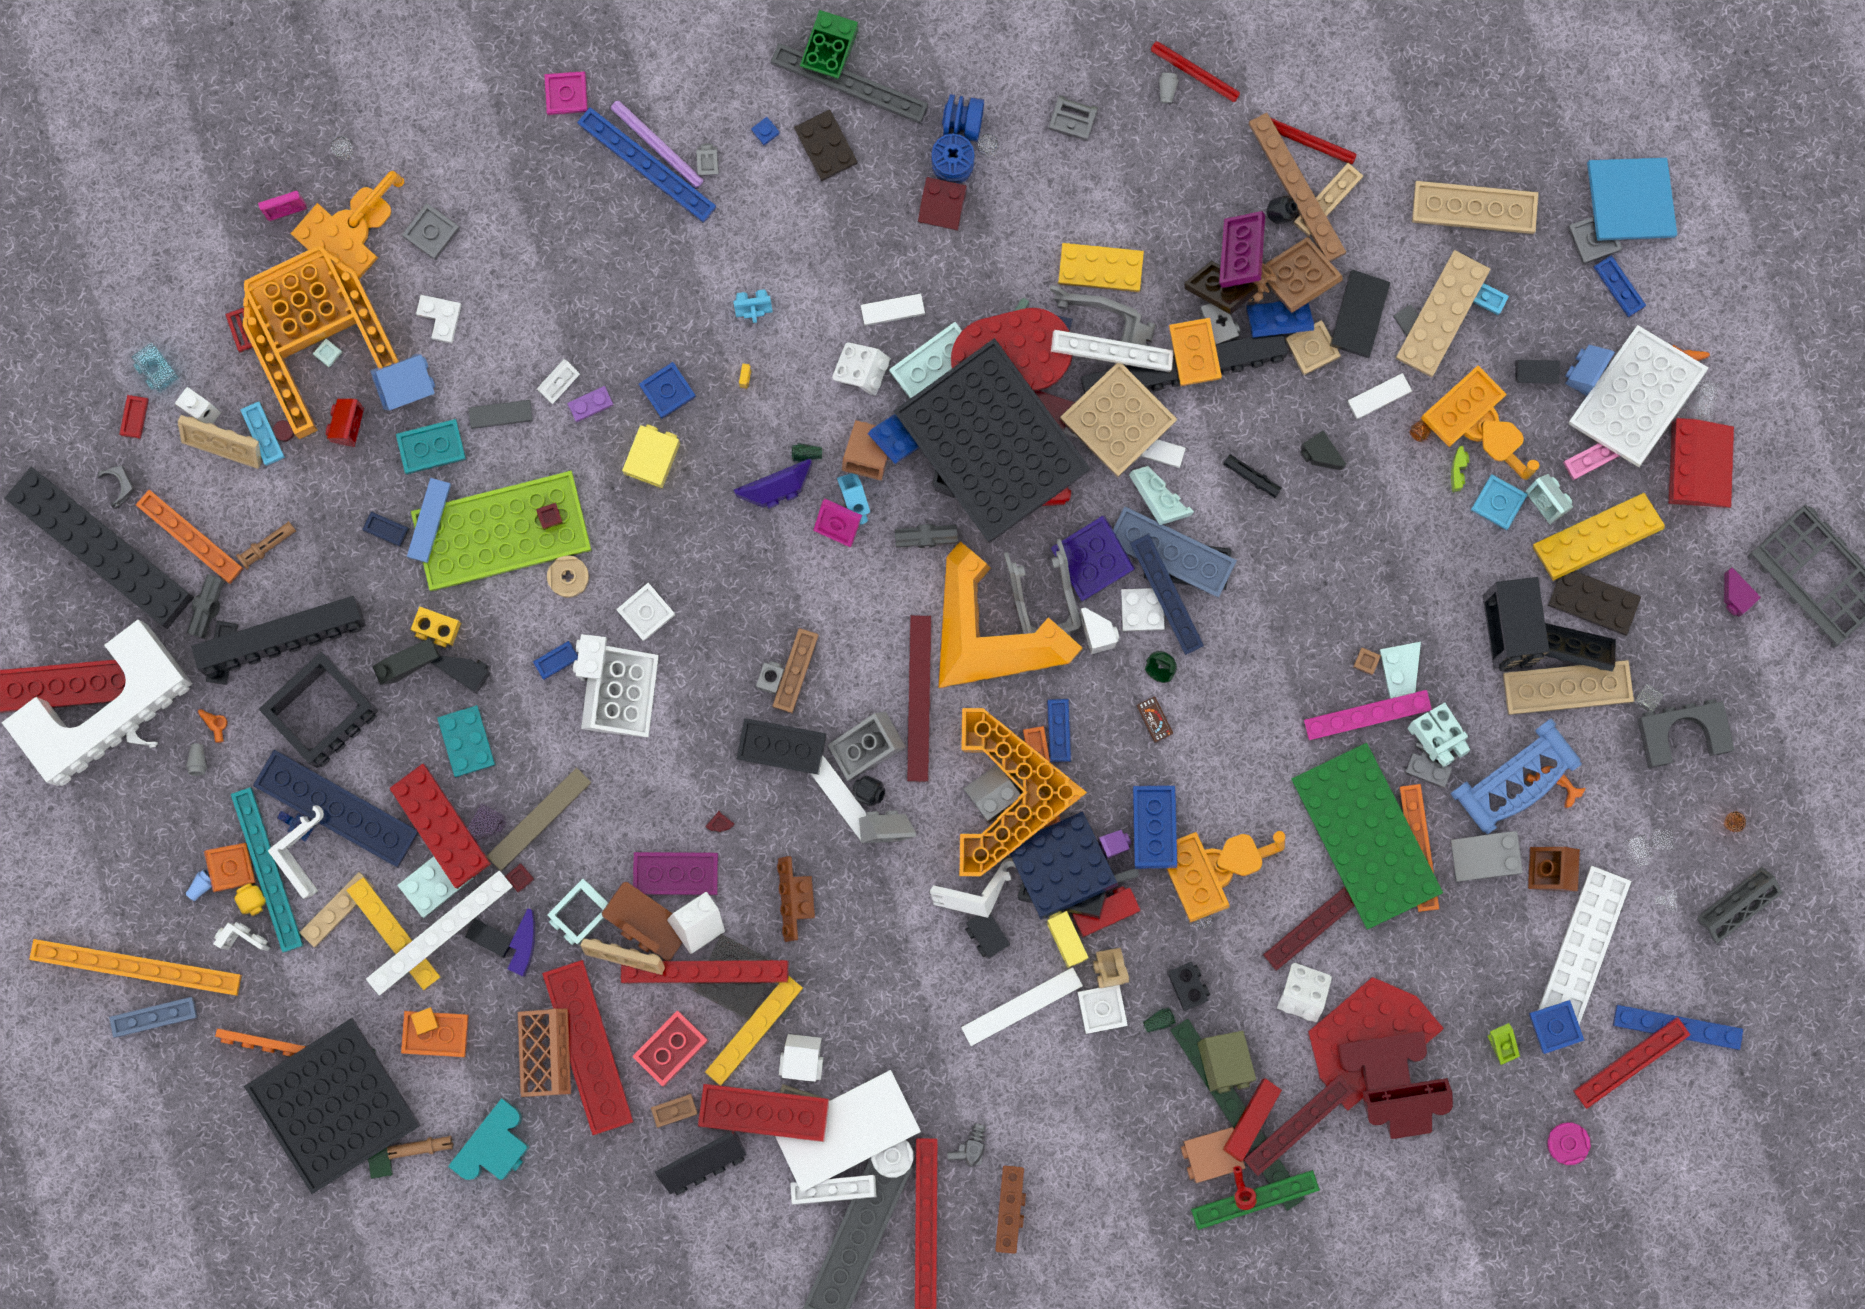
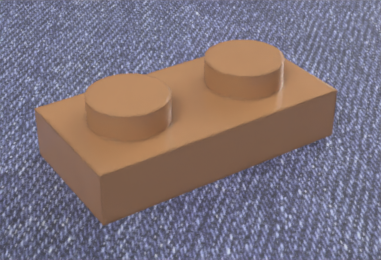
M692 1094L651 1107L657 1128L698 1114Z

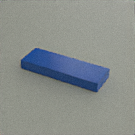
M1612 255L1593 267L1627 317L1632 316L1646 306Z
M1069 699L1047 700L1050 762H1071Z

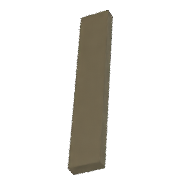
M576 767L486 857L500 871H503L592 782Z

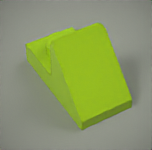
M1509 1023L1490 1031V1035L1487 1037L1500 1065L1520 1057L1513 1028Z

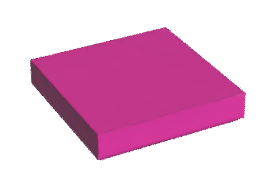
M585 71L544 74L547 115L581 113L588 110Z
M298 191L258 203L261 212L268 221L291 215L307 208L304 199Z
M824 498L813 531L851 547L862 515Z

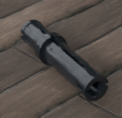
M1229 454L1223 464L1254 484L1256 489L1265 491L1274 499L1282 489L1281 486L1269 480L1267 475L1258 473L1232 454Z

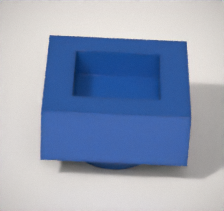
M765 117L751 128V131L763 146L780 134L768 117Z

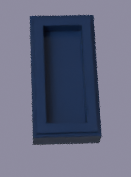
M370 512L362 530L401 547L409 528L374 512Z

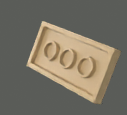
M180 416L178 427L181 443L259 469L262 462L259 441L250 436L239 435L232 430L218 428L212 423L200 422L194 417Z

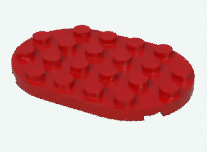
M1025 308L980 319L968 325L957 337L951 352V367H955L995 338L1034 392L1043 390L1056 384L1063 377L1073 358V355L1051 352L1053 331H1070L1058 316L1041 308Z

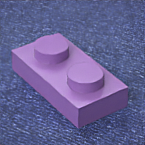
M605 386L567 403L576 423L614 406Z

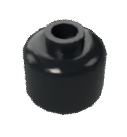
M1289 196L1274 198L1268 204L1267 216L1275 224L1288 223L1296 218L1298 206Z
M863 776L860 780H856L853 786L856 800L869 806L881 803L886 792L883 783L870 776Z

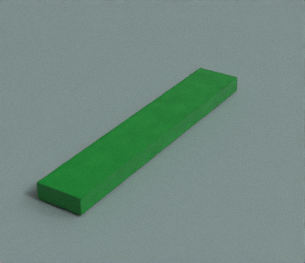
M1310 1170L1254 1188L1257 1203L1249 1210H1242L1236 1206L1235 1195L1192 1208L1191 1211L1197 1229L1200 1230L1320 1191L1314 1171Z

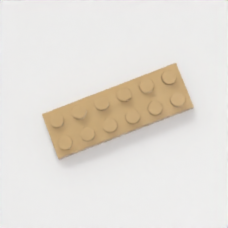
M1416 181L1412 223L1534 234L1536 232L1538 192Z
M1454 250L1395 359L1433 377L1491 269Z
M1629 660L1616 661L1613 672L1585 665L1503 673L1508 715L1634 702Z

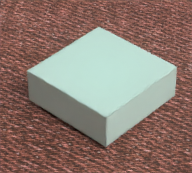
M325 339L313 355L330 368L342 354V351Z

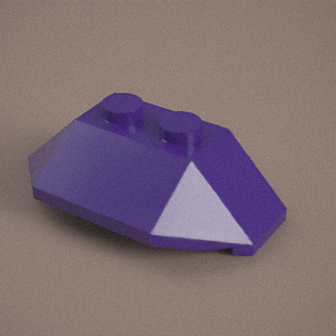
M809 458L736 488L734 493L737 498L762 508L766 506L768 509L776 507L781 500L787 499V501H790L799 496L798 493L802 492L812 468V461Z

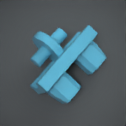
M758 290L755 292L756 298L748 299V295L745 292L737 293L736 300L733 301L736 317L752 318L753 323H757V317L765 316L764 313L773 312L771 298L766 290Z

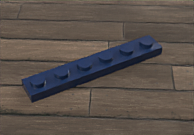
M1150 534L1130 542L1184 654L1187 655L1203 647L1204 644Z

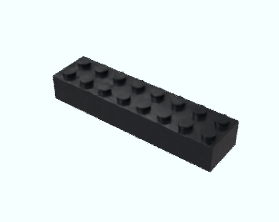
M353 595L192 645L191 648L198 670L205 676L215 677L221 674L220 671L226 669L234 671L240 669L242 664H257L261 662L262 658L268 656L270 659L281 656V652L284 651L295 652L301 650V646L307 644L310 646L322 643L321 640L330 638V640L340 638L342 633L348 631L350 633L359 632L362 630L361 627L366 626L359 602Z

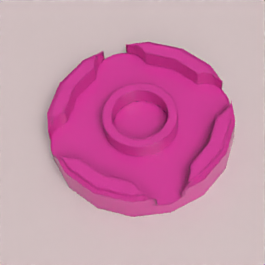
M1572 1122L1561 1123L1555 1126L1549 1133L1547 1140L1551 1156L1557 1162L1565 1165H1576L1582 1162L1588 1155L1591 1147L1590 1137L1586 1130Z

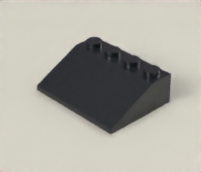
M732 1131L655 1171V1174L669 1194L675 1192L676 1196L688 1190L686 1186L692 1183L697 1186L706 1181L705 1176L711 1173L716 1176L726 1170L724 1166L730 1163L735 1166L745 1160L743 1156L747 1155V1152L736 1131Z

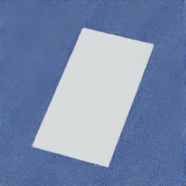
M890 1070L829 1101L824 1142L775 1137L801 1192L921 1131Z

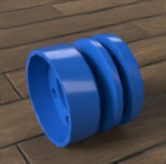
M950 94L943 113V136L950 134L951 129H954V134H959L960 130H964L965 138L969 141L978 142L985 99L971 97L968 106H964L963 96H960L958 104H955V95Z
M954 133L944 135L936 141L931 153L932 169L939 180L957 184L967 180L974 168V149L970 141L964 136ZM951 154L952 156H954L956 154L957 158H949V155Z

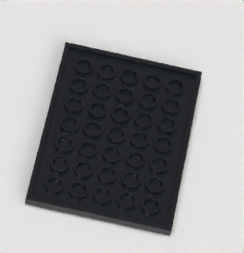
M995 338L894 410V413L988 543H991L1091 471V468Z

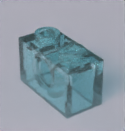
M152 342L132 356L136 362L133 366L139 374H145L147 377L145 382L151 390L156 389L161 393L180 379ZM158 365V370L155 373H150L151 367Z

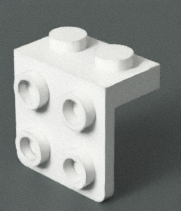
M848 342L843 348L832 378L837 382L858 386L868 394L876 396L891 358L879 349Z
M581 634L580 640H577L576 652L579 653L578 660L574 661L573 672L576 673V677L581 681H586V678L602 680L607 643L606 637Z
M235 922V924L227 923L224 929L220 928L214 937L216 941L213 943L220 949L229 950L240 935L261 950L268 951L270 949L266 945L268 942L266 939L254 933L251 935L249 933L251 929L238 922Z
M1293 963L1290 967L1285 989L1278 1002L1277 1009L1300 1016L1308 1021L1317 1022L1325 1006L1332 979L1331 976Z

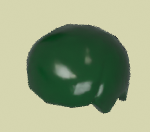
M1155 651L1146 660L1145 671L1152 679L1161 683H1167L1172 680L1177 670V664L1170 654L1164 651Z

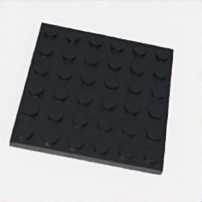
M353 1017L244 1086L311 1194H314L421 1126Z

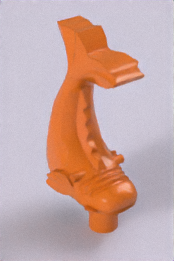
M1544 766L1541 767V771L1547 774L1550 772V768L1554 767ZM1536 772L1534 776L1528 773L1525 781L1531 783L1532 786L1533 781L1540 779V774ZM1564 774L1556 783L1567 789V797L1564 802L1565 808L1572 807L1575 798L1581 797L1586 789L1575 788Z

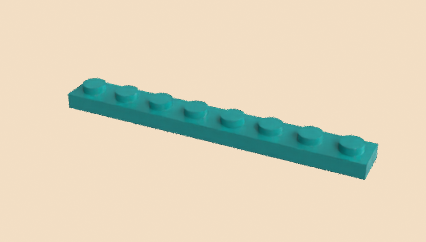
M249 787L232 793L231 797L282 953L302 947L304 944L278 865L268 852L271 844L253 789Z

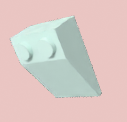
M1547 474L1535 480L1525 493L1528 494V497L1551 525L1570 511L1573 506L1571 498L1566 493L1563 494L1559 489L1558 481Z

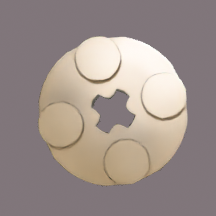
M563 556L556 559L550 565L547 571V581L554 593L561 597L572 598L585 591L589 582V572L584 563L578 558ZM567 571H570V574L574 575V578H572L570 582H567L566 579L562 578L564 575H566Z

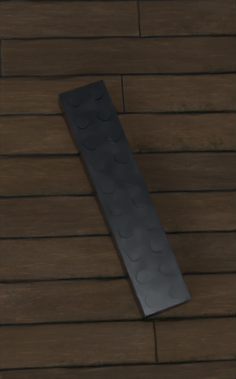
M30 467L4 498L166 629L172 625L193 600L194 597L34 468Z

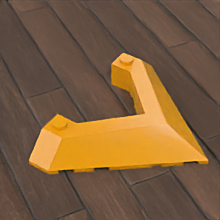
M961 541L946 558L938 688L1070 664L1083 648L1049 617L1035 633L980 637L977 597L978 583L991 567Z
M962 708L961 750L964 753H986L1023 793L981 834H960L959 876L981 877L1087 793L984 708Z

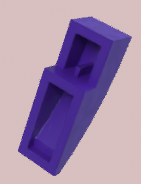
M527 908L509 947L516 949V952L507 969L525 977L530 966L535 944L534 911Z

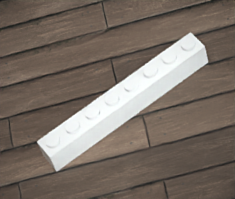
M499 870L366 978V981L380 996L513 886Z

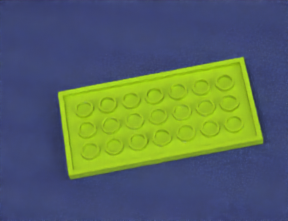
M572 470L446 502L428 563L423 562L429 590L435 591L554 561L559 557L573 556L592 551ZM556 502L563 523L543 530L536 509ZM421 509L411 511L414 528L416 527Z

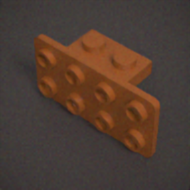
M623 882L602 911V917L620 928L622 936L630 941L634 938L640 942L638 947L647 953L651 950L666 961L672 959L682 944V941L667 921L673 913L628 882Z

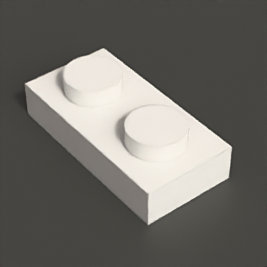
M563 359L537 390L553 404L580 373L567 360Z

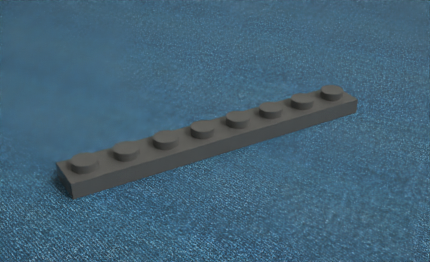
M778 43L771 59V64L921 124L928 108V103L844 69L839 79L800 67L804 53Z

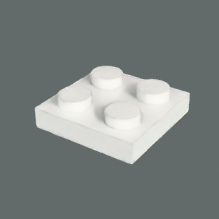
M649 583L616 609L643 641L647 640L675 616V613Z
M1152 588L1121 589L1122 631L1164 630V611Z
M1120 985L1077 992L1086 1034L1128 1026Z

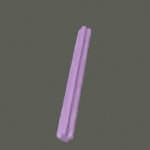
M615 101L612 104L611 110L694 188L701 186L703 179L620 101Z

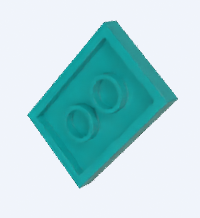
M456 419L396 434L406 475L466 460Z
M477 705L437 717L455 778L495 766Z

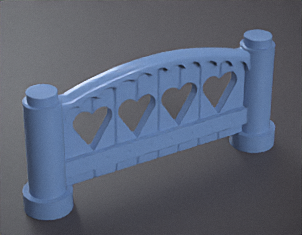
M1552 718L1535 730L1540 738L1473 788L1468 782H1465L1451 793L1454 800L1458 799L1483 833L1485 832L1488 835L1497 828L1495 825L1497 821L1511 817L1537 802L1558 782L1567 769L1574 771L1582 765L1581 759L1556 729L1555 726L1557 724ZM1540 755L1556 760L1557 767L1550 768V772L1547 774L1542 773ZM1523 767L1540 774V779L1533 781L1532 786L1524 784ZM1506 780L1521 785L1523 792L1516 794L1514 799H1509L1507 797ZM1489 793L1505 798L1506 805L1499 806V810L1493 812L1490 809Z

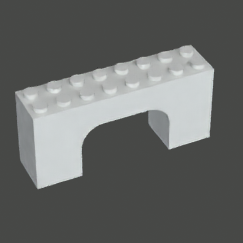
M140 620L135 621L104 645L124 671L126 678L125 687L116 699L80 726L68 728L48 701L38 697L32 699L2 722L47 783L56 786L67 784L73 774L84 771L90 761L101 758L105 754L104 751L110 746L115 747L118 745L126 733H134L139 728L138 725L144 720L146 722L151 720L156 715L155 712L161 707L162 709L168 707L173 702V698L177 695L185 694L190 689L189 686L193 683L146 623Z

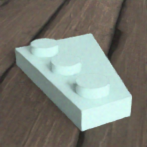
M1149 466L1132 470L1129 474L1159 525L1189 517L1194 513L1190 507L1186 508L1179 501L1181 498L1176 493L1173 495L1165 487L1166 483Z
M1421 642L1379 650L1389 698L1416 691Z

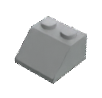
M998 765L963 788L987 823L1004 812L1021 795Z
M898 811L885 812L886 815H879V812H867L866 816L859 818L861 843L898 842L916 837V832L907 815L898 814Z

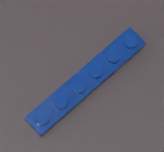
M1616 1005L1613 1022L1615 1027L1653 1034L1678 1017L1691 1034L1684 1040L1736 1050L1741 1048L1742 1028Z

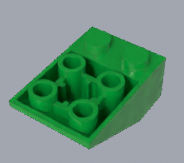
M819 10L800 67L839 79L859 30L858 22Z

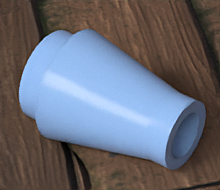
M203 869L197 873L186 892V895L193 901H196L198 897L212 888L207 870Z

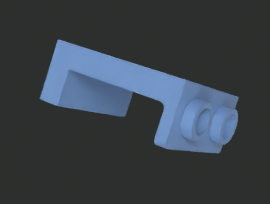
M414 354L410 358L386 367L370 370L384 410H392L435 394L433 390L435 388L434 381L427 372L428 363L421 354Z

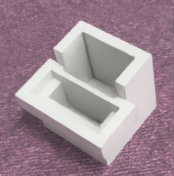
M788 1034L784 1053L781 1052L779 1075H782V1078L814 1082L821 1080L823 1057L819 1056L822 1038Z

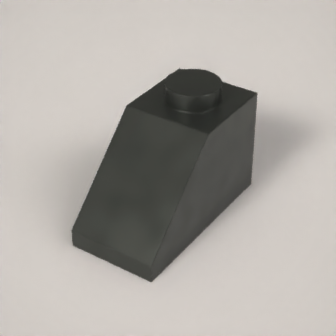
M1324 431L1304 442L1301 446L1302 451L1300 453L1306 462L1310 461L1312 465L1342 470L1346 466L1345 461Z

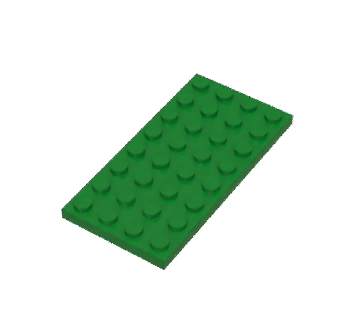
M1367 743L1291 779L1366 930L1443 894Z

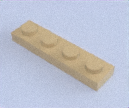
M1349 163L1316 197L1326 217L1363 178V175ZM1299 216L1293 224L1309 237L1311 234L1301 216Z
M360 872L299 932L313 947H316L357 906L346 890L364 877ZM367 880L370 886L374 889L375 886Z
M583 938L580 945L587 956L660 975L663 974L665 969L661 958L652 953L647 955L636 949H623L617 944H604L598 939L589 940Z

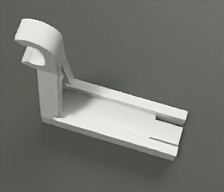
M318 805L313 806V810L316 812V817L313 820L309 821L306 816L300 817L302 823L268 850L303 899L313 896L318 890L288 851L287 847L291 848L313 826L322 820L324 813Z
M1007 858L1001 863L998 871L982 892V897L933 885L930 894H932L931 897L934 905L988 918L1005 880H1011L1010 874L1006 870L1008 867H1015L1012 858Z

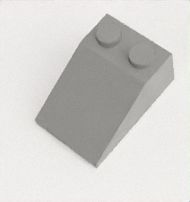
M886 711L874 713L827 745L847 781L877 766L906 748Z
M1517 831L1451 840L1456 882L1513 876L1523 873Z

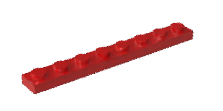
M787 960L662 961L665 966L662 975L621 964V983L623 984L788 983L789 961Z
M916 1138L915 1309H936L937 1139Z

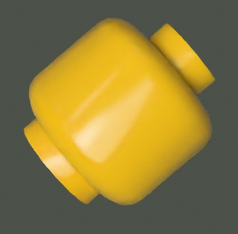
M250 883L236 891L237 894L234 900L242 914L255 916L263 911L261 907L265 905L266 900L257 885L252 886Z

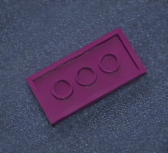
M1263 211L1224 219L1219 280L1222 288L1261 280L1265 214Z
M634 852L633 886L645 895H702L705 892L709 895H718V853Z

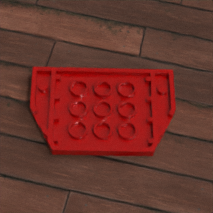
M1371 977L1308 1031L1321 1081L1327 1086L1340 1075L1354 1091L1341 1102L1348 1111L1363 1099V1091H1366L1362 1067L1355 1072H1348L1341 1067L1337 1045L1424 1031L1427 1044L1444 1028L1417 996Z

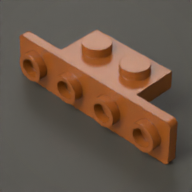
M786 856L778 858L777 871L780 878L779 893L781 894L782 903L780 907V912L783 916L782 934L785 942L798 940L797 920L815 918L812 876L793 877L792 857Z
M1003 1166L996 1252L1017 1253L1019 1228H1023L1024 1215H1020L1021 1206H1025L1026 1193H1022L1023 1167Z

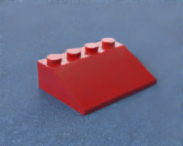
M1676 418L1671 423L1668 504L1731 508L1734 426L1684 418Z

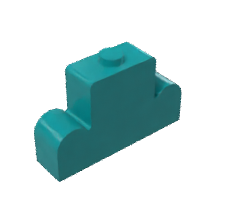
M501 1098L448 1167L466 1180L478 1178L482 1172V1166L499 1180L506 1179L512 1170L516 1172L523 1163L521 1158L529 1149L528 1144L510 1131V1129L520 1125L522 1121L521 1112L507 1100Z

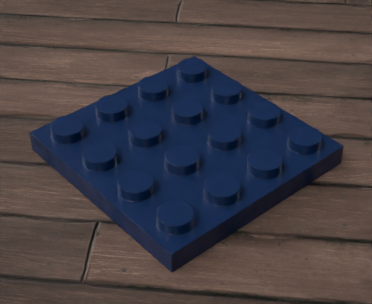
M1083 811L1039 830L1010 853L1040 920L1118 886L1116 878Z

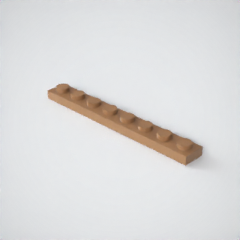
M1268 113L1249 121L1251 130L1289 197L1296 202L1298 212L1320 251L1330 262L1345 255L1346 250Z

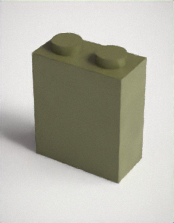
M1244 1031L1208 1037L1197 1042L1210 1092L1218 1091L1219 1094L1231 1091L1233 1087L1242 1090L1249 1088L1250 1083L1256 1081Z

